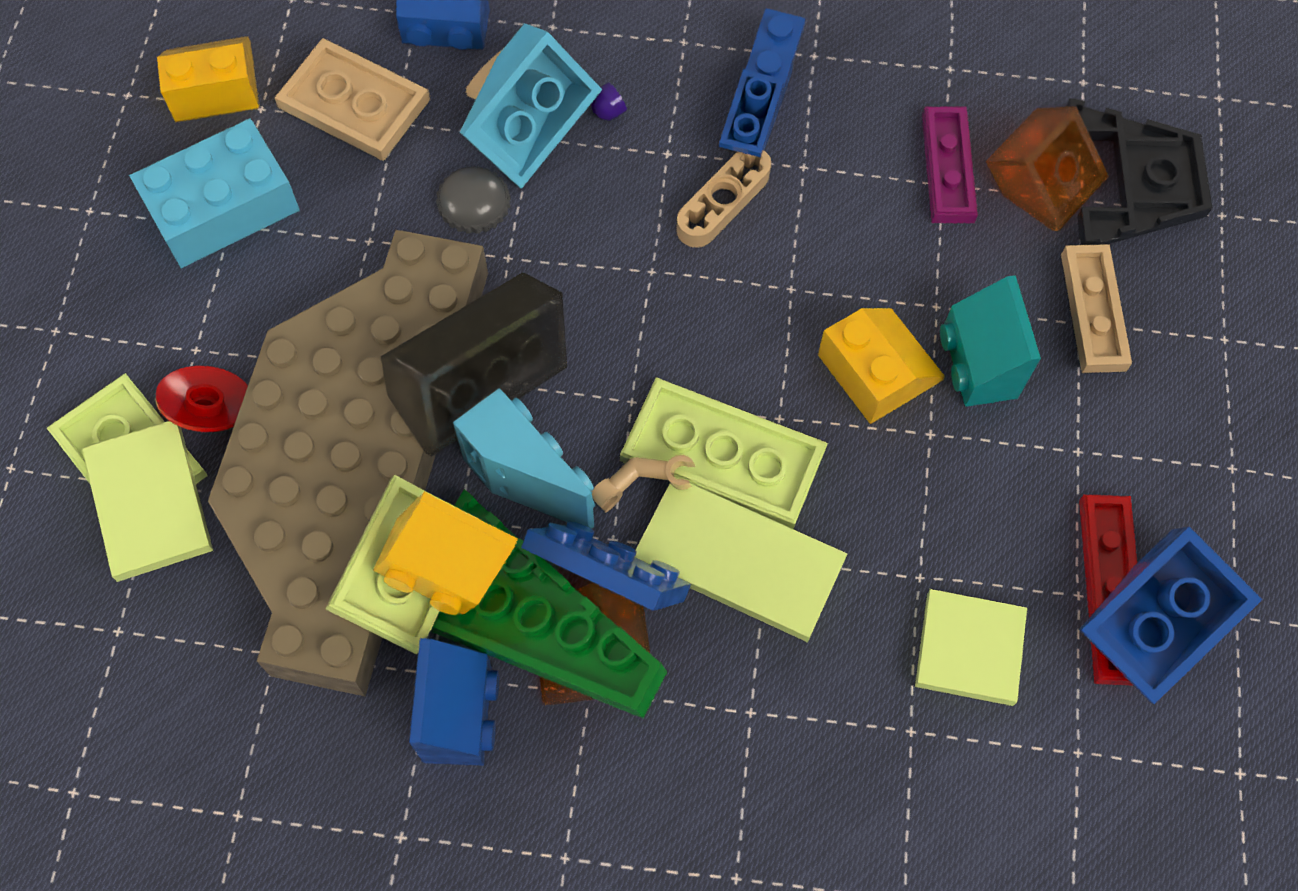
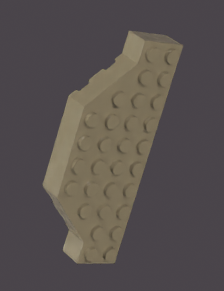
M395 230L384 267L381 270L267 331L208 502L272 612L257 658L259 665L271 677L366 697L382 637L326 610V607L390 479L396 475L426 490L488 276L483 246Z

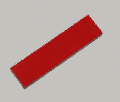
M1083 495L1079 500L1089 618L1137 564L1131 496ZM1091 642L1094 684L1133 685Z

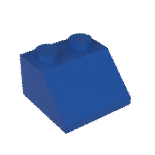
M396 0V17L402 43L414 44L416 46L431 45L454 47L457 49L484 50L490 13L489 0Z
M420 638L409 743L423 763L484 766L485 751H493L495 720H488L489 701H497L499 671L492 670L487 654L434 639Z

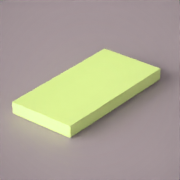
M656 377L620 453V461L626 463L634 457L669 461L674 456L685 455L693 460L695 467L680 466L674 472L675 477L688 480L693 485L794 529L828 443Z
M669 484L636 548L635 558L650 565L653 560L671 565L680 571L678 578L691 583V589L808 642L847 557V553L696 485L691 484V488L680 490Z

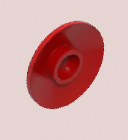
M212 366L184 367L169 373L160 381L156 389V405L167 420L182 428L198 432L223 431L234 427L248 385L237 375L221 368Z

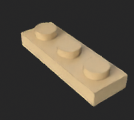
M1110 244L1065 246L1061 258L1081 372H1127L1132 365Z

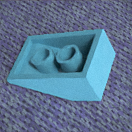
M524 23L497 56L460 133L517 187L522 189L603 89L547 31Z

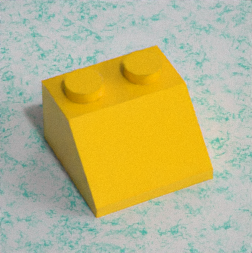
M248 36L169 49L157 57L160 91L175 122L259 108L251 43Z
M861 308L828 327L823 332L818 356L870 424L940 383L945 378V375L892 308Z
M424 491L397 518L373 571L385 576L384 582L396 590L411 593L414 590L430 598L429 603L431 606L441 612L450 615H457L458 612L465 614L479 604L513 550L517 538Z

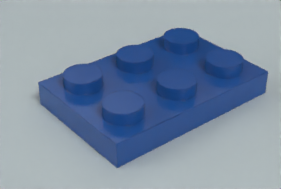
M568 521L566 525L549 523L548 527L528 529L521 548L652 611L684 602L691 583L678 578L680 571L675 567L655 560L650 565L635 558L637 551L632 547L617 541H609L607 545L593 538L594 530L573 521Z

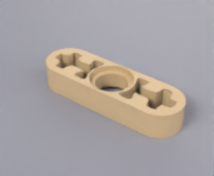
M763 151L761 158L736 152L680 209L677 216V235L681 242L690 247H703L709 244L768 183L771 170V159L765 151ZM754 165L758 166V171L752 169L744 176L742 184L740 179L743 176L744 166L747 168H751ZM727 189L735 194L736 199L729 204H720L713 199L712 194L717 190ZM706 208L708 214L704 220V229L700 226L690 229L689 221L694 224L698 223L705 216Z

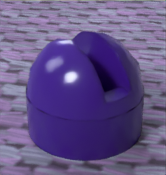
M610 82L601 86L603 90L591 103L592 111L604 120L615 119L627 111L622 97Z

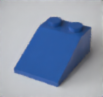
M1188 526L1172 529L1137 562L1079 630L1151 704H1155L1256 607L1262 599Z

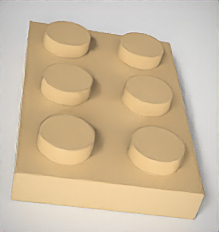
M322 38L275 96V101L279 109L384 161L430 101L428 89Z

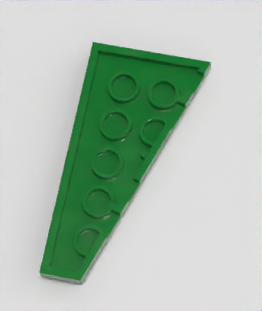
M464 489L455 503V507L517 538V541L479 604L465 614L458 612L457 615H450L439 611L431 632L630 714L644 718L667 674L663 665L621 627H618L605 616L593 602L578 592L548 562L521 548L523 540L515 536L490 511L488 512Z

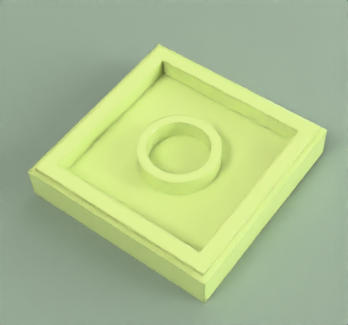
M930 589L926 599L915 687L1014 706L1018 700L1027 607Z

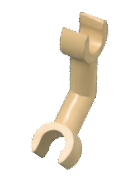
M685 455L674 456L669 461L634 457L628 460L610 479L607 478L599 482L594 487V490L591 491L592 498L606 513L619 502L623 491L638 477L669 480L670 484L676 489H689L692 487L689 481L674 478V472L680 466L695 467V464L691 458Z

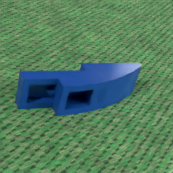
M765 8L746 69H743L720 138L719 147L761 158L790 80L793 62L803 34L806 18Z

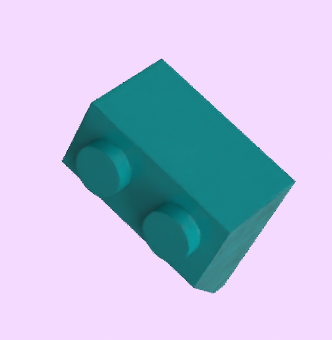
M1016 275L1007 276L952 305L945 323L940 326L942 347L945 351H950L953 361L951 367L952 384L955 391H961L965 407L1019 398L1041 357Z

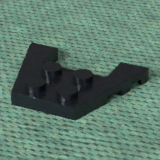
M1069 98L1065 107L1068 140L1113 142L1121 208L1081 207L1077 215L1080 245H1107L1207 217L1213 207L1201 134L1148 119L1145 124L1122 118L1121 111L1106 107L1104 112L1084 107L1086 101Z

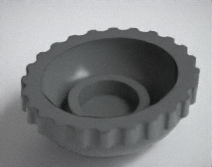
M468 166L451 172L448 177L444 178V182L439 185L440 190L436 193L438 211L440 216L443 217L444 222L449 223V226L456 228L458 232L465 231L467 234L472 232L479 234L481 231L488 232L490 228H496L498 223L504 221L503 218L508 215V209L511 207L510 193L507 184H504L503 178L498 177L496 172L480 166Z

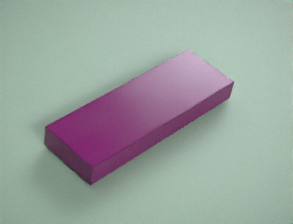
M924 107L922 120L931 223H975L978 213L967 107Z

